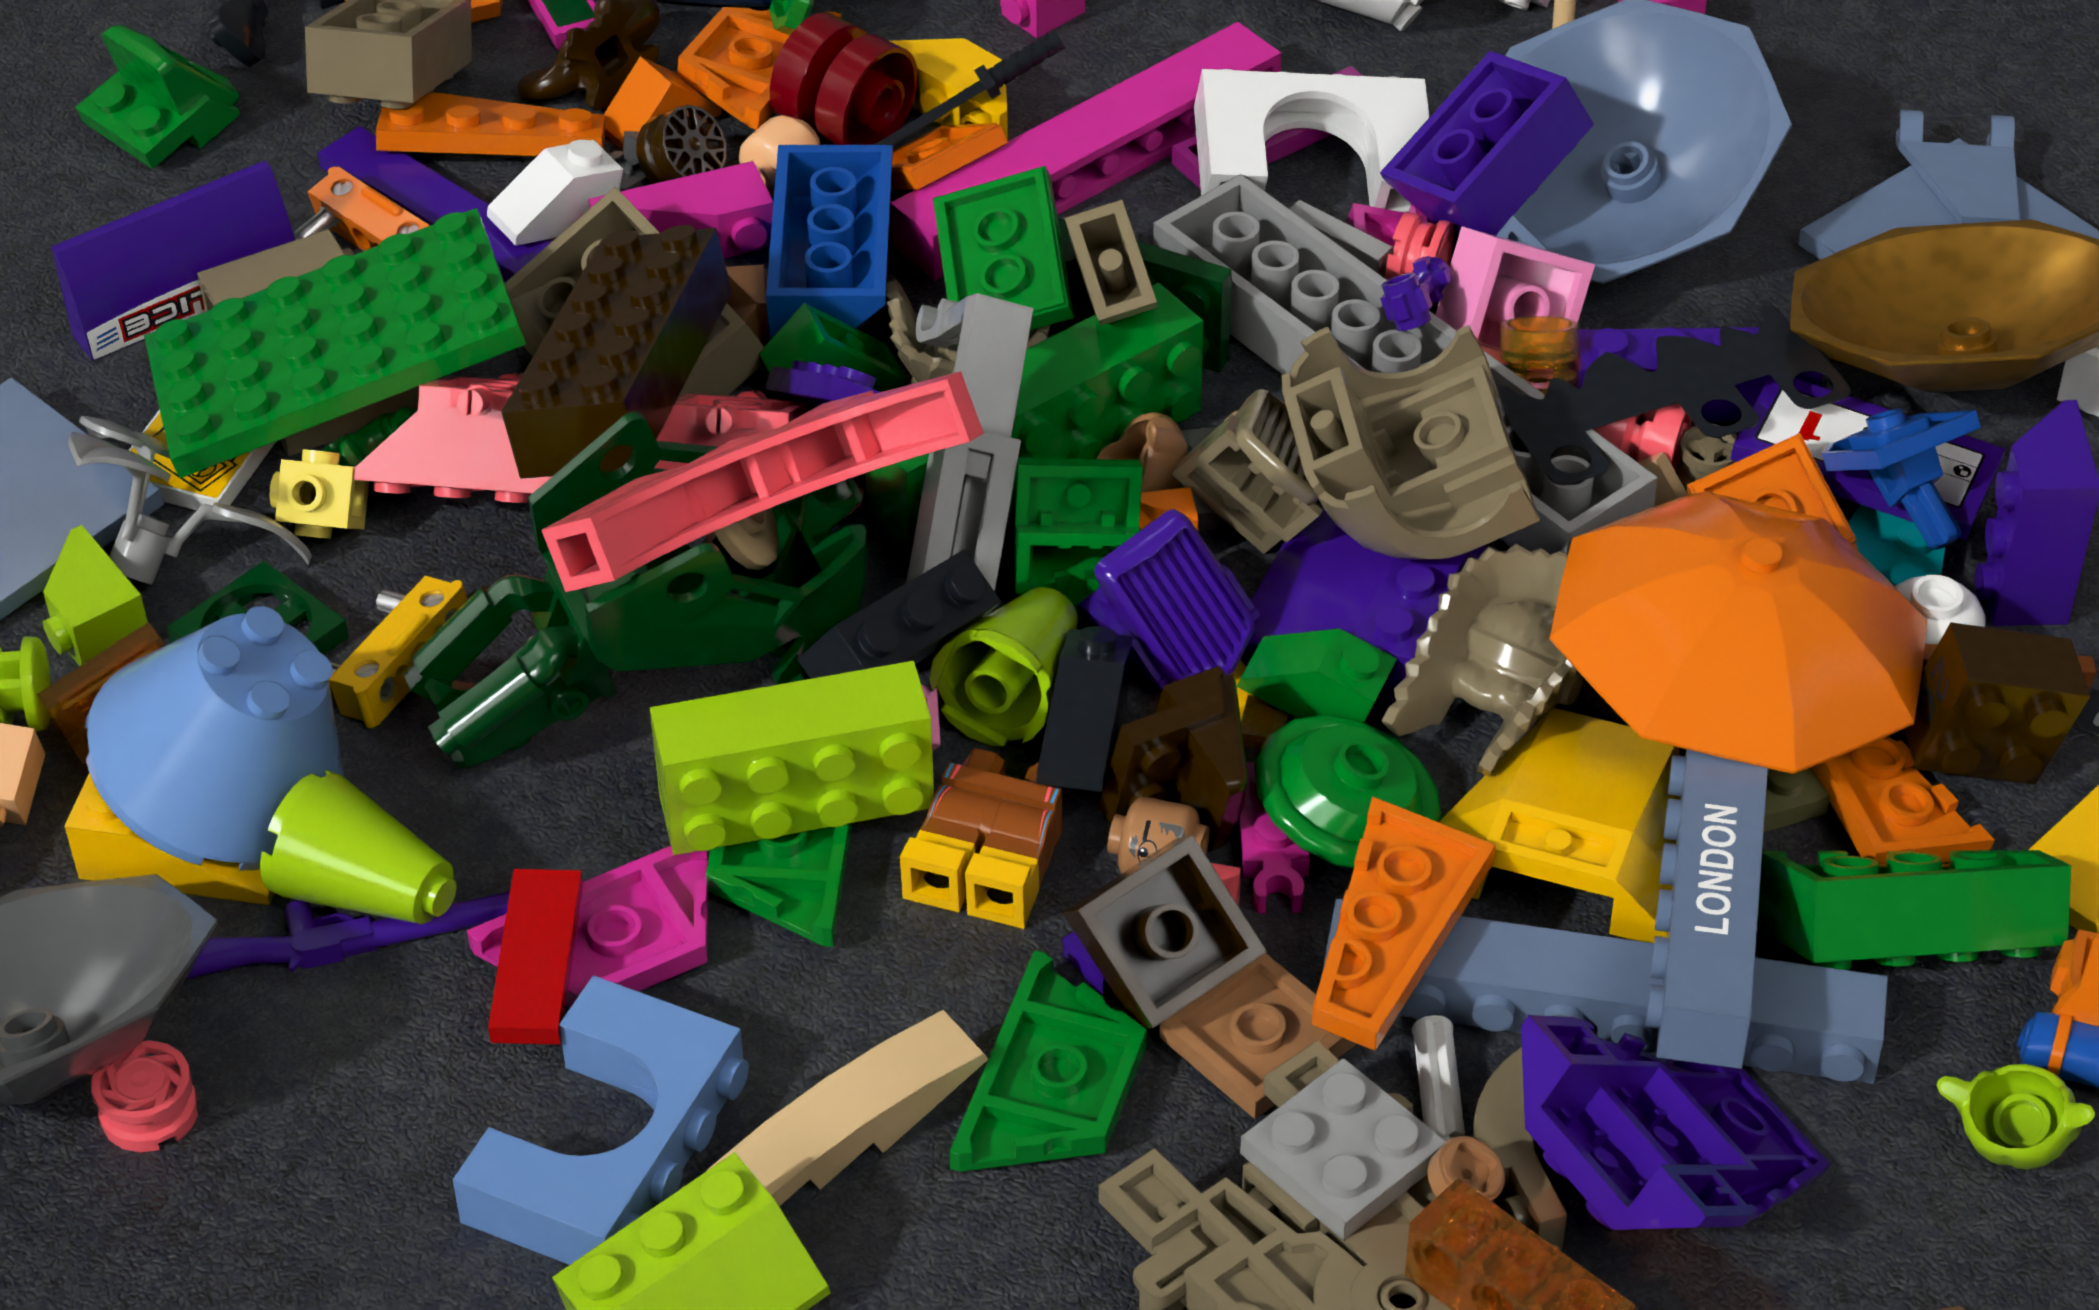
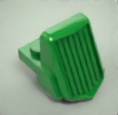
M124 25L111 26L101 34L118 71L75 107L83 123L151 169L155 168L186 140L201 149L241 114L239 109L234 106L239 101L240 95L227 78L193 63L160 45L152 37Z
M1018 458L1013 487L1010 560L1015 593L1024 594L1037 587L1055 589L1065 595L1075 607L1078 615V626L1086 623L1077 604L1094 593L1100 586L1095 577L1097 563L1140 531L1139 519L1143 466L1139 460Z

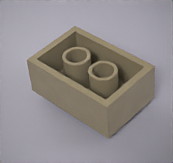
M347 0L305 26L307 93L328 95V101L340 104L356 103L361 101L362 98L380 100V105L385 108L403 109L414 106V102L424 95L432 93L435 87L445 80L453 78L455 73L472 62L471 0Z

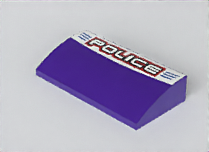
M264 160L53 245L51 249L72 336L89 358L94 361L145 340L144 335L155 332L158 327L168 321L176 319L186 320L204 313L205 309L197 275L198 272L294 241L295 238L276 179L270 165Z

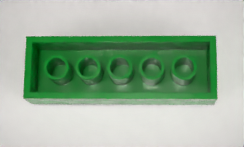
M1158 282L1152 286L1158 308L1102 326L1099 325L1096 315H1093L1026 349L1011 438L1021 440L1018 458L1096 459L1103 447L1119 440L1125 427L1134 418L1142 414L1151 412L1161 413L1169 416L1175 423H1178L1201 411L1203 320ZM929 453L865 473L868 522L909 562ZM1012 489V495H1011V500H1010L1009 511L1012 510L1013 489Z

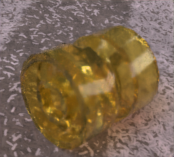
M1552 316L1519 317L1503 321L1500 324V357L1509 363L1508 369L1544 395L1550 380L1553 378L1564 380L1578 388V373L1570 368V363L1579 357V323L1568 318ZM1526 369H1552V372H1526Z

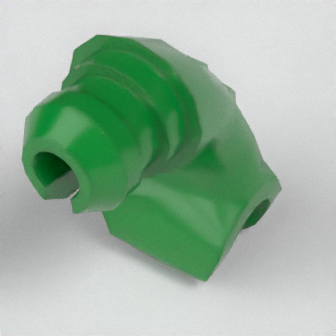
M405 406L398 409L396 413H382L365 426L337 438L321 449V451L340 453L339 465L356 467L418 410Z

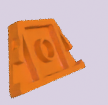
M722 7L678 56L677 76L746 126L757 130L774 112L770 102L771 76L776 59L791 34L787 35L774 30L769 10L758 11L750 8ZM827 12V13H831V14H833V15H835V16H837V17L842 18V14H840V13H837V12Z

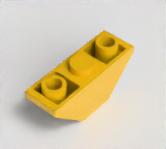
M965 38L890 41L907 49L916 61L918 82L912 108L922 114L929 112L978 82L979 78L974 71L982 65L989 69L1002 61V59ZM1003 84L999 88L1001 95L993 100L985 90L934 122L942 126L986 123L1001 124L1008 141L1006 85Z

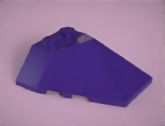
M1528 1015L1521 1025L1525 1129L1544 1150L1543 1158L1555 1172L1568 1178L1587 1200L1586 1208L1599 1223L1612 1230L1743 1227L1823 1176L1831 1166L1825 1157L1744 1069L1657 1058L1654 1054L1642 1051L1646 1045L1643 1038L1624 1033L1618 1043L1601 1039L1592 1032L1594 1027L1591 1022L1575 1017Z

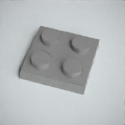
M1343 1058L1241 1136L1240 1154L1344 1241L1425 1177L1430 1159L1447 1141Z

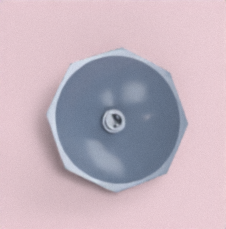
M1623 0L1510 47L1505 55L1566 77L1594 123V126L1577 143L1575 148L1560 162L1539 186L1538 190L1527 199L1513 216L1518 218L1552 252L1595 264L1591 281L1604 284L1730 234L1792 127L1773 77L1750 27L1698 12L1649 0Z

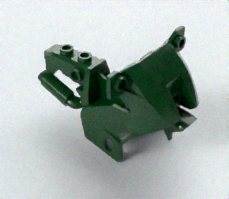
M632 411L625 414L528 497L535 543L549 567L544 581L513 574L500 578L490 587L482 585L412 656L414 663L404 672V677L410 690L426 700L430 697L439 711L440 718L428 726L435 742L445 753L451 756L458 769L490 760L506 750L519 749L527 744L534 734L555 722L570 721L579 717L585 712L588 704L604 695L608 699L617 694V689L606 666L617 672L750 662L770 652L778 658L772 670V677L776 685L810 679L797 659L834 625L860 611L864 596L868 558L867 531L864 525H847L830 535L831 528L846 517L863 499L854 480L849 478L772 507L778 527L780 545L777 559L761 570L747 569L734 560L719 542L715 532L707 534L702 544L693 548L689 544H685L615 581L565 592L542 529L636 478L669 470L654 468L660 460L690 463L718 448L715 446L656 441L642 413ZM620 445L632 447L631 455L622 467L610 472L600 470L603 457L611 449ZM733 589L740 590L736 594H729ZM526 609L533 612L531 618L539 633L528 638L523 646L494 672L477 684L454 680L513 621L511 615L515 611Z

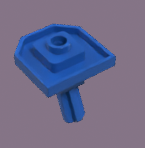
M1901 408L1887 410L1866 418L1868 428L1830 443L1824 449L1822 457L1827 471L1868 470L1890 508L1903 503L1927 546L1931 549L1938 550L1944 548L1960 537L1961 529L1934 485L1943 476L1936 446L1981 428L1976 410L1919 413L1908 417L1904 416Z

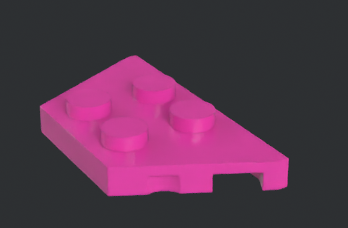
M668 846L583 882L566 1006L571 1008L593 975L639 992L707 963L708 886L706 871L708 851H695L673 856L671 846ZM506 914L467 930L469 946L473 954L498 967Z

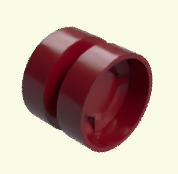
M817 13L804 20L791 33L776 59L770 81L771 106L776 116L784 115L805 121L816 131L817 135H820L824 141L831 145H874L901 129L908 117L917 89L918 72L916 61L907 49L875 34H867L861 27L831 13Z

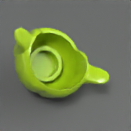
M2010 1064L1996 1068L1994 1071H1981L1971 1081L1944 1076L1936 1084L1939 1093L1956 1106L1957 1111L1962 1117L1965 1134L1977 1153L1992 1163L2010 1165L2017 1169L2029 1170L2044 1167L2054 1161L2078 1138L2082 1126L2090 1123L2095 1117V1112L2091 1105L2076 1103L2072 1090L2066 1086L2062 1079L2056 1074L2034 1065Z

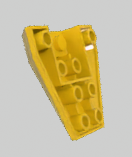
M1552 708L1513 746L1510 752H1507L1498 761L1496 770L1490 776L1485 775L1439 823L1495 844V858L1492 867L1614 898L1609 934L1654 943L1655 936L1667 937L1668 932L1654 929L1659 889L1672 890V885L1659 884L1664 843L1676 845V840L1663 839L1668 799L1680 800V796L1668 795L1672 755L1680 756L1679 747L1640 738L1630 726ZM1489 872L1472 898L1479 900Z

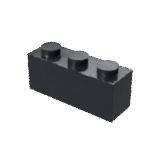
M964 549L834 625L797 660L810 679L914 661L916 664L941 649L949 638L984 618L1002 601Z

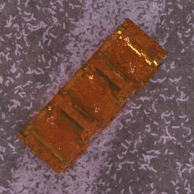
M1459 1178L1410 1221L1405 1276L1451 1310H1636L1634 1303Z

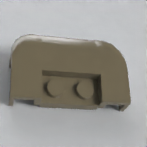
M1469 325L1458 329L1451 343L1435 359L1421 367L1398 373L1373 372L1354 363L1340 348L1328 326L1316 331L1300 342L1305 351L1293 364L1290 373L1282 374L1281 376L1282 393L1303 471L1327 514L1339 528L1361 546L1376 553L1399 559H1444L1470 552L1540 521L1527 479L1517 462L1497 402L1499 394L1487 358Z

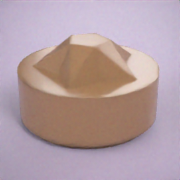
M1458 1136L1448 1140L1432 1156L1428 1164L1427 1175L1432 1191L1444 1205L1459 1213L1473 1214L1482 1211L1501 1193L1504 1187L1505 1173L1499 1157L1487 1144L1473 1137Z

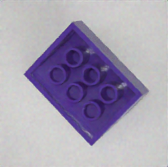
M1322 507L1323 511L1319 517L1287 543L1283 542L1251 602L1258 609L1261 616L1254 620L1255 629L1241 659L1251 660L1263 636L1340 628L1397 658L1375 703L1390 707L1397 701L1394 696V688L1406 677L1405 663L1415 658L1416 640L1427 631L1429 617L1439 610V594L1449 591L1447 586L1449 574L1461 572L1468 558L1478 559L1487 549L1488 544L1470 552L1444 559L1407 560L1394 558L1361 546L1339 528L1327 514L1324 507Z

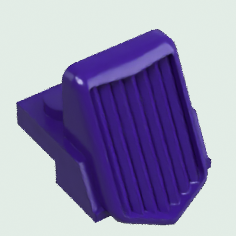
M1170 509L1102 558L1095 567V577L1100 585L1099 588L1077 604L1086 623L1090 626L1106 627L1115 631L1117 635L1133 636L1130 667L1161 690L1164 685L1170 684L1173 681L1181 680L1216 666H1220L1224 674L1232 675L1255 629L1254 620L1261 616L1231 570L1216 560L1191 520L1175 509Z

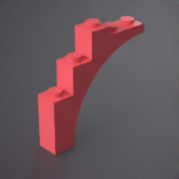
M961 371L876 394L872 390L823 403L780 428L731 440L685 466L636 478L542 529V533L565 592H570L615 581L685 544L789 500L888 465L971 442L984 434Z

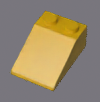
M90 773L88 774L64 826L79 879L96 881L157 874L184 894L270 905L274 893L265 887L260 869L239 871L240 863L223 862L207 858L203 859L201 865H197L174 857L154 847L134 833L112 812L95 787Z

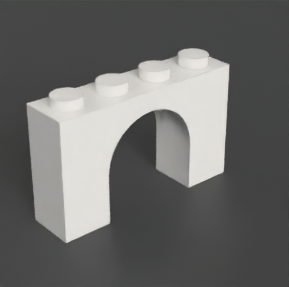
M1202 69L1194 103L1201 196L1240 174L1262 190H1265L1268 178L1265 142L1273 135L1285 130L1310 128L1325 131L1341 138L1357 152L1366 171L1370 206L1403 213L1409 211L1411 203L1385 182L1380 172L1429 118L1425 79L1394 76L1373 77L1342 74Z

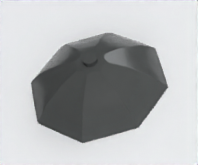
M157 874L20 889L0 897V1106L35 1103L110 1066L139 1045L190 974L218 925L217 919Z

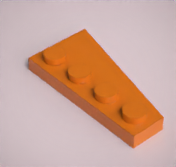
M437 92L424 95L414 102V106L409 108L391 109L382 107L376 127V151L538 156L545 148L570 144L575 140H595L602 148H604L605 115L593 114L585 109L571 108L563 110Z
M1886 736L1859 749L1811 767L1830 796L1829 802L1861 857L1874 859L1879 864H1886L1887 851H1914L1937 855L1942 858V863L1949 862L1950 851L1990 850L1995 841L1981 824L1970 827L1955 811L1959 801L1942 783L1932 786L1914 767L1910 748L1902 740L1896 741Z
M1372 796L1362 839L1360 838L1355 856L1351 881L1348 890L1345 891L1340 909L1338 927L1335 937L1330 944L1313 1004L1312 1025L1376 1051L1494 864L1496 845Z

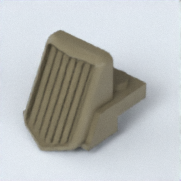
M1257 389L1250 395L1235 416L1232 414L1193 448L1181 459L1172 472L1176 479L1184 486L1191 487V491L1263 554L1280 540L1287 543L1319 517L1323 511L1321 502L1304 474L1286 404L1265 389Z

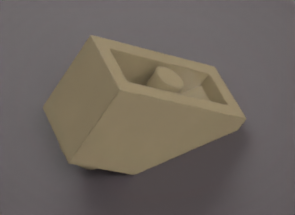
M1123 199L1065 218L1081 275L1100 326L1158 308Z

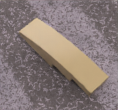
M943 1009L881 1042L818 1082L762 1123L707 1170L735 1152L780 1207L809 1180L821 1190L872 1143L884 1153L982 1066L988 1058Z

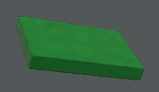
M1046 166L933 198L948 300L959 302L969 295L978 293L1033 308L1030 330L1074 318L1052 180Z

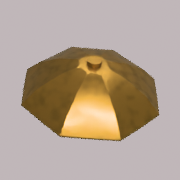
M2037 220L1893 228L1796 270L1791 298L1790 330L1812 346L1818 348L1829 358L1930 393L2005 389L2099 346V239Z

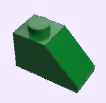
M806 303L800 306L759 353L769 373L772 366L791 369L794 360H798L808 364L813 362L823 366L824 364H829L838 368L845 366L876 378L873 389L880 392L902 387L907 381L886 343ZM780 395V396H781L783 399H785V400L797 401V400H794V399L785 397V396H783V395Z
M1340 628L1263 636L1237 687L1297 719L1327 714L1364 722L1397 658Z

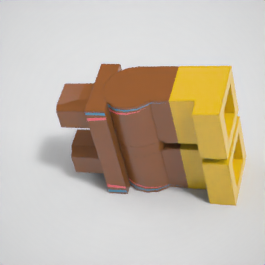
M974 748L962 765L948 762L942 775V785L938 787L932 798L922 827L916 838L909 837L900 855L903 899L960 913L966 899L967 915L1025 929L1054 848L1057 846L1063 832V787L1036 784L1039 763L1029 767L1024 780L1005 776V760L997 753ZM927 872L949 877V887H933L924 880V876ZM990 888L1013 893V903L1000 904L992 901L987 896V891Z

